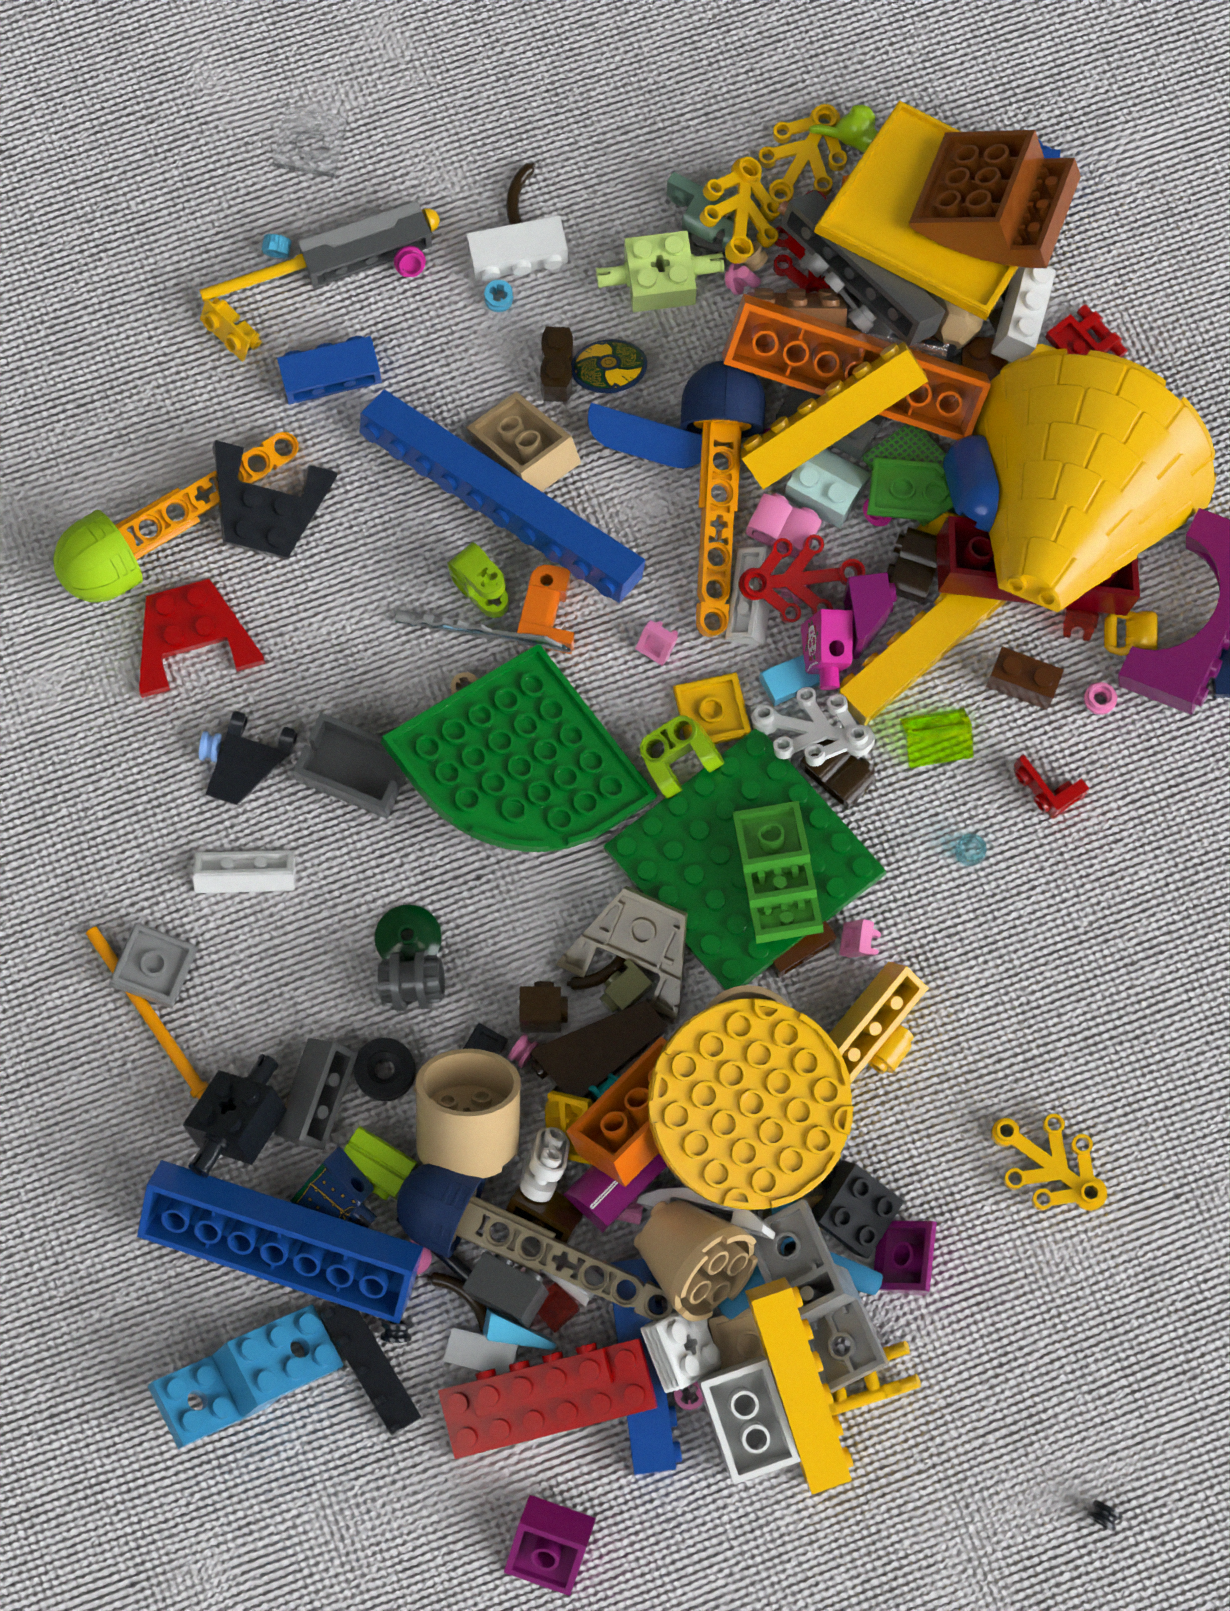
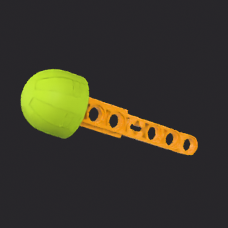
M280 432L263 441L259 447H253L243 453L238 480L254 484L267 476L272 467L274 470H277L289 463L298 452L299 444L297 439L288 432ZM278 440L288 441L292 447L291 454L287 456L279 455L274 448L275 442ZM251 456L261 457L265 463L264 470L261 472L252 471L248 466V458ZM216 470L183 490L177 487L115 525L98 509L76 521L61 535L54 551L53 564L59 582L73 596L84 601L96 603L112 600L133 589L134 586L141 584L143 576L137 559L200 522L199 516L219 505L218 483L215 476ZM210 480H213L217 491L210 494L207 498V504L203 500L197 502L195 500L198 494L197 489L202 493L212 488L213 484ZM172 504L181 506L184 511L183 519L179 521L171 520L166 514L167 507ZM143 521L153 522L157 528L156 535L151 538L144 537L139 531V524ZM135 539H136L141 545L137 546Z

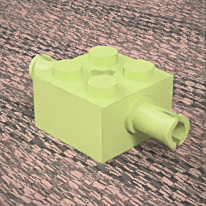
M688 231L624 238V265L596 268L598 289L626 284L630 291L632 311L641 312L695 305L697 291L695 279L697 275L724 273L725 269L722 252L694 256L690 250Z

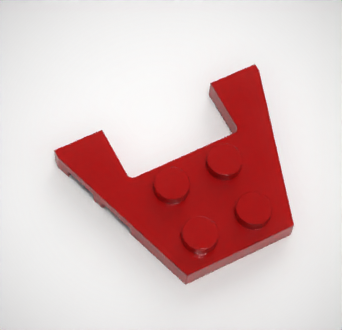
M210 579L146 596L139 692L142 698L170 690L163 664L164 658L228 641L237 672L266 664L263 654Z

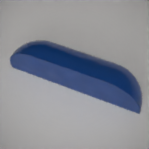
M595 403L590 404L588 411L589 429L594 438L603 446L678 469L690 468L701 462L702 435Z
M969 435L957 440L949 448L943 460V468L956 513L959 516L964 513L977 522L976 528L990 532L998 508L999 484L986 438L983 435Z

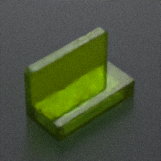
M964 708L900 718V729L906 741L907 761L910 768L969 759L974 756L972 723Z

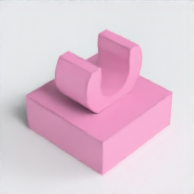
M650 620L644 627L635 649L663 666L669 659L678 639V632L674 630L671 633L662 627L663 622L655 623Z
M865 919L844 922L839 955L854 958L878 954L877 949L871 948L872 938L881 936L878 930L873 929L874 922Z

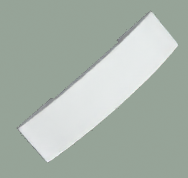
M689 1188L659 1189L640 1195L637 1200L638 1204L644 1206L649 1211H652L653 1207L661 1201L669 1204L673 1201L683 1200L701 1209L731 1215V1223L743 1228L749 1234L774 1239L775 1232L771 1227L751 1211L713 1203L697 1195Z

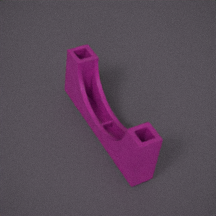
M1201 508L1198 509L1186 534V549L1200 556L1209 565L1216 577L1220 594L1215 611L1207 624L1195 636L1180 645L1161 650H1146L1132 646L1118 674L1119 687L1190 715L1193 714L1197 705L1203 706L1209 692V688H1206L1210 677L1215 679L1220 671L1222 660L1219 658L1223 649H1230V519Z

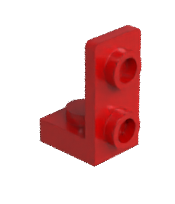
M1024 754L1018 757L1014 764V773L1019 782L1025 787L1029 786L1035 794L1034 801L1043 813L1048 812L1052 819L1083 799L1089 791V787L1081 778L1074 784L1070 780L1063 783L1054 791L1056 794L1054 796Z

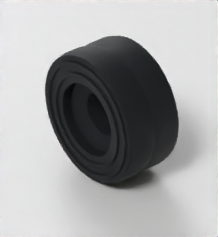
M377 1038L366 1043L358 1051L353 1072L359 1088L368 1097L377 1101H392L402 1097L411 1088L416 1074V1067L411 1052L403 1043L392 1038ZM383 1060L390 1061L395 1068L393 1075L386 1079L379 1078L375 1074L376 1065Z

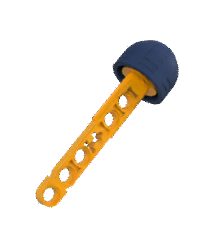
M723 361L708 363L695 372L684 388L681 401L680 428L702 435L698 508H702L697 585V596L700 602L696 604V628L699 633L706 637H715L723 633L728 625L729 604H725L730 595L734 512L738 510L741 438L752 437L756 434L760 435L764 432L766 400L764 389L755 374L725 365ZM720 453L726 456L728 460L726 470H719L714 466L713 456ZM714 485L722 486L725 489L727 496L724 502H717L712 498L711 489ZM716 518H718L719 524L724 525V528L718 531L717 541L723 540L724 543L708 542L716 538V529L710 526V523L716 520ZM710 549H717L723 555V562L720 566H713L708 561L707 555ZM709 581H715L720 585L722 592L719 598L714 599L707 594L706 585ZM707 613H713L718 616L720 625L717 630L712 631L705 626L704 618Z

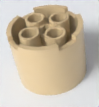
M457 1049L431 1058L420 1068L416 1077V1150L418 1157L424 1165L432 1164L457 1173L484 1179L502 1172V1166L518 1155L521 1080L517 1069L512 1063L502 1056L489 1051Z

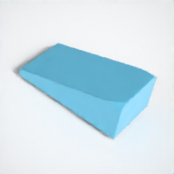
M804 655L760 672L759 680L773 706H777L795 697L801 688H814L820 685L819 674L806 673Z
M487 1308L483 1334L488 1341L547 1350L555 1349L556 1343L552 1338L532 1328L527 1329L496 1311Z

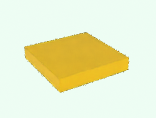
M737 672L673 686L679 716H687L697 721L714 744L739 740L751 732ZM685 725L682 728L685 740L692 734L691 725Z

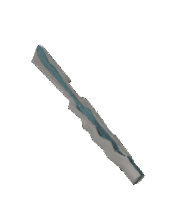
M397 610L395 614V622L487 639H494L496 637L518 641V644L529 646L538 644L546 649L571 652L570 648L546 636L492 630L484 625L468 624L461 620L420 614L414 611Z

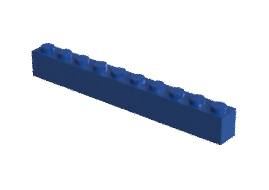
M385 389L360 413L359 433L366 440L376 443L388 451L393 458L402 460L414 468L419 475L428 477L445 492L463 500L471 509L481 512L498 527L507 529L524 544L533 546L550 561L557 562L564 568H567L573 576L586 581L603 596L610 597L620 603L642 579L646 561L644 558Z

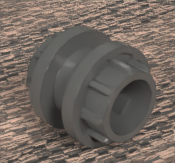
M427 950L416 951L415 960L405 961L402 952H393L390 959H383L378 965V990L381 1002L385 1006H394L397 1012L406 1011L409 1001L417 1000L421 1010L431 1009L433 1003L441 1002L445 996V973L442 960L437 955H429Z

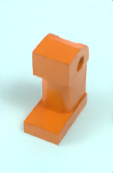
M541 565L532 572L517 633L546 636L562 644V647H565L566 650L571 649V652H558L572 655L574 632L554 628L560 601L566 602L571 582V572L567 568Z

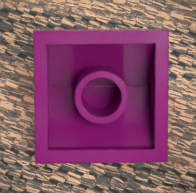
M891 1222L876 1246L874 1270L883 1275L879 1291L925 1296L930 1292L937 1222Z

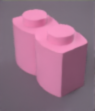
M764 493L747 526L745 534L768 546H772L779 538H786L793 546L792 553L789 556L796 558L803 549L804 540L812 534H818L822 520L810 508L801 507L799 509L788 504L789 501L780 494L772 493L769 495ZM814 539L809 540V548H811ZM784 543L777 544V549L786 554V545Z

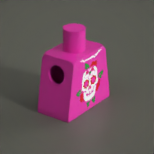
M821 609L800 625L805 671L808 674H819L821 690H836L840 688L839 673L852 664L853 610Z

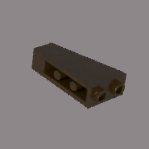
M645 1000L534 1048L530 1052L533 1062L529 1065L541 1080L546 1077L555 1086L552 1089L553 1091L588 1098L591 1094L588 1088L591 1085L598 1088L608 1080L607 1075L609 1073L616 1075L667 1033L668 1025Z

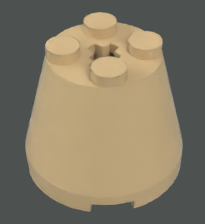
M677 1200L669 1204L665 1201L657 1203L651 1211L650 1220L635 1237L634 1246L639 1250V1253L672 1307L682 1317L693 1322L712 1317V1309L727 1297L733 1301L752 1276L758 1258L754 1255V1244L757 1241L743 1228L686 1201Z

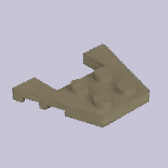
M625 886L558 960L557 966L584 978L598 947L626 960L629 958L633 963L661 976L650 1001V1006L654 1010L676 1019L680 1013L687 913Z

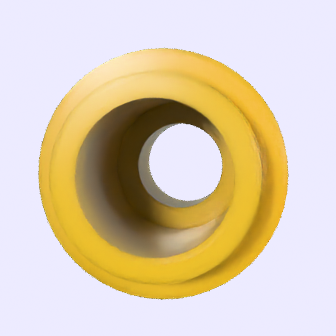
M899 1024L870 1059L868 1065L881 1074L885 1072L893 1073L911 1049V1042L914 1039L913 1035Z

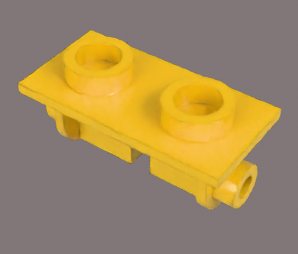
M208 298L205 299L200 321L207 330L213 332L224 343L230 352L234 353L242 362L245 361L248 348L255 350L262 343L259 339L260 334L245 320L235 325L234 323L239 320L240 315L225 300L215 298L211 302Z

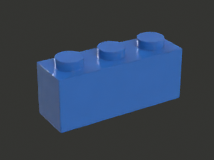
M353 336L348 338L346 342L338 344L323 343L312 350L304 352L294 350L277 358L289 405L382 383L371 336Z

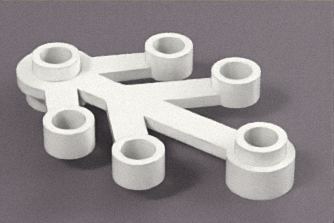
M810 687L798 690L796 697L798 706L806 711L811 721L779 715L769 705L758 706L751 716L753 729L756 728L766 735L772 734L778 728L802 733L803 735L794 739L786 736L777 738L773 743L774 753L779 759H788L795 752L805 749V760L810 766H819L825 760L846 751L853 756H863L871 750L875 742L874 733L869 727L856 724L848 711L847 699L842 694L830 696L827 704L829 713L832 716H837L843 729L831 726L817 704L815 690ZM805 697H810L808 700H803ZM826 739L835 741L824 747L817 744ZM783 746H787V747H788V748H786V749H779V748H781V747H783ZM815 753L819 754L818 756H810Z

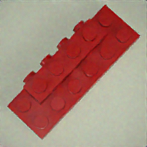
M641 1338L598 1349L596 1342L575 1348L577 1353L575 1355L564 1357L562 1351L542 1356L543 1363L530 1366L529 1360L516 1362L508 1365L509 1372L497 1375L495 1368L475 1373L476 1380L438 1390L454 1458L459 1459L657 1408L658 1404Z

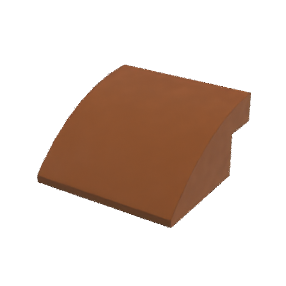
M1035 130L945 132L910 218V228L938 244L981 260L1002 265L1047 269L1081 177L1075 158H1044Z

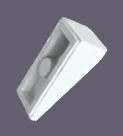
M452 1327L443 1362L479 1372L495 1368L498 1375L510 1371L508 1365L515 1363L519 1345L488 1341L484 1335Z

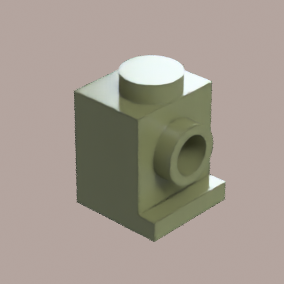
M629 958L624 962L625 971L623 973L619 970L616 971L604 983L607 988L599 998L603 1005L612 1013L616 1010L620 1012L634 1006L652 989V982Z

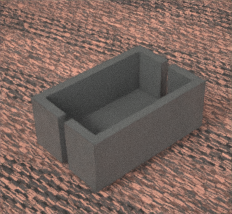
M320 712L308 737L310 746L305 744L293 770L297 782L388 819L400 793L398 785L403 786L406 776L380 743L382 737Z

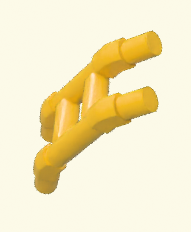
M905 1340L883 1347L888 1361L910 1353L908 1343ZM875 1371L863 1377L867 1387L866 1391L847 1396L846 1389L843 1387L832 1393L834 1403L828 1406L832 1416L920 1388L921 1382L918 1375L914 1374L880 1385Z

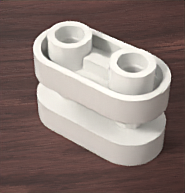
M542 1128L538 1131L532 1149L529 1151L523 1164L520 1190L527 1198L536 1202H547L552 1198L557 1187V1181L562 1177L567 1165L570 1142L565 1133L558 1128Z

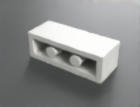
M560 215L467 233L468 250L475 281L483 280L490 282L504 275L514 274L521 276L530 273L532 270L541 268L552 270L568 263V248Z
M1049 267L1047 269L1018 268L1010 280L991 350L992 354L1013 362L1030 355L1036 349L1056 270Z

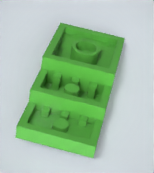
M799 801L732 812L756 944L823 933V922Z

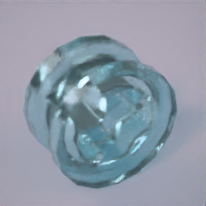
M966 834L958 841L955 848V856L961 864L975 866L983 860L986 854V843L979 835ZM976 844L977 848L975 851H979L980 854H972L971 857H967L964 854L966 849H962V845Z

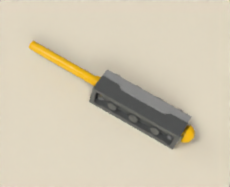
M418 201L412 203L403 202L396 205L392 210L368 214L360 221L351 224L348 222L341 223L333 230L321 234H309L303 240L298 241L300 254L295 258L199 289V292L204 302L207 298L210 300L306 268L314 288L393 261L398 250L405 246H415L421 251L431 248L430 231L433 232L438 228L440 218L438 213L431 208L421 210Z

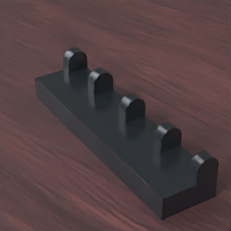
M340 1304L322 1312L320 1316L390 1435L394 1436L421 1419L419 1411L358 1310Z

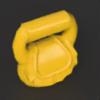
M1147 610L1140 612L1130 611L1127 616L1108 614L1104 618V648L1109 653L1118 656L1128 655L1132 646L1146 650H1157V614ZM1118 618L1126 620L1124 624L1126 626L1125 646L1120 648L1117 647Z

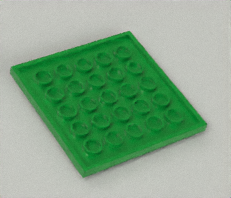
M756 728L721 755L724 761L722 766L712 772H708L706 768H703L681 785L683 789L681 792L670 799H663L603 845L606 853L641 893L687 913L685 945L724 991L733 987L747 985L770 967L777 958L805 937L799 936L756 944L732 812L799 801L822 922L825 920L827 922L886 875L884 867L789 760L779 759L775 756L773 742L764 732H760Z

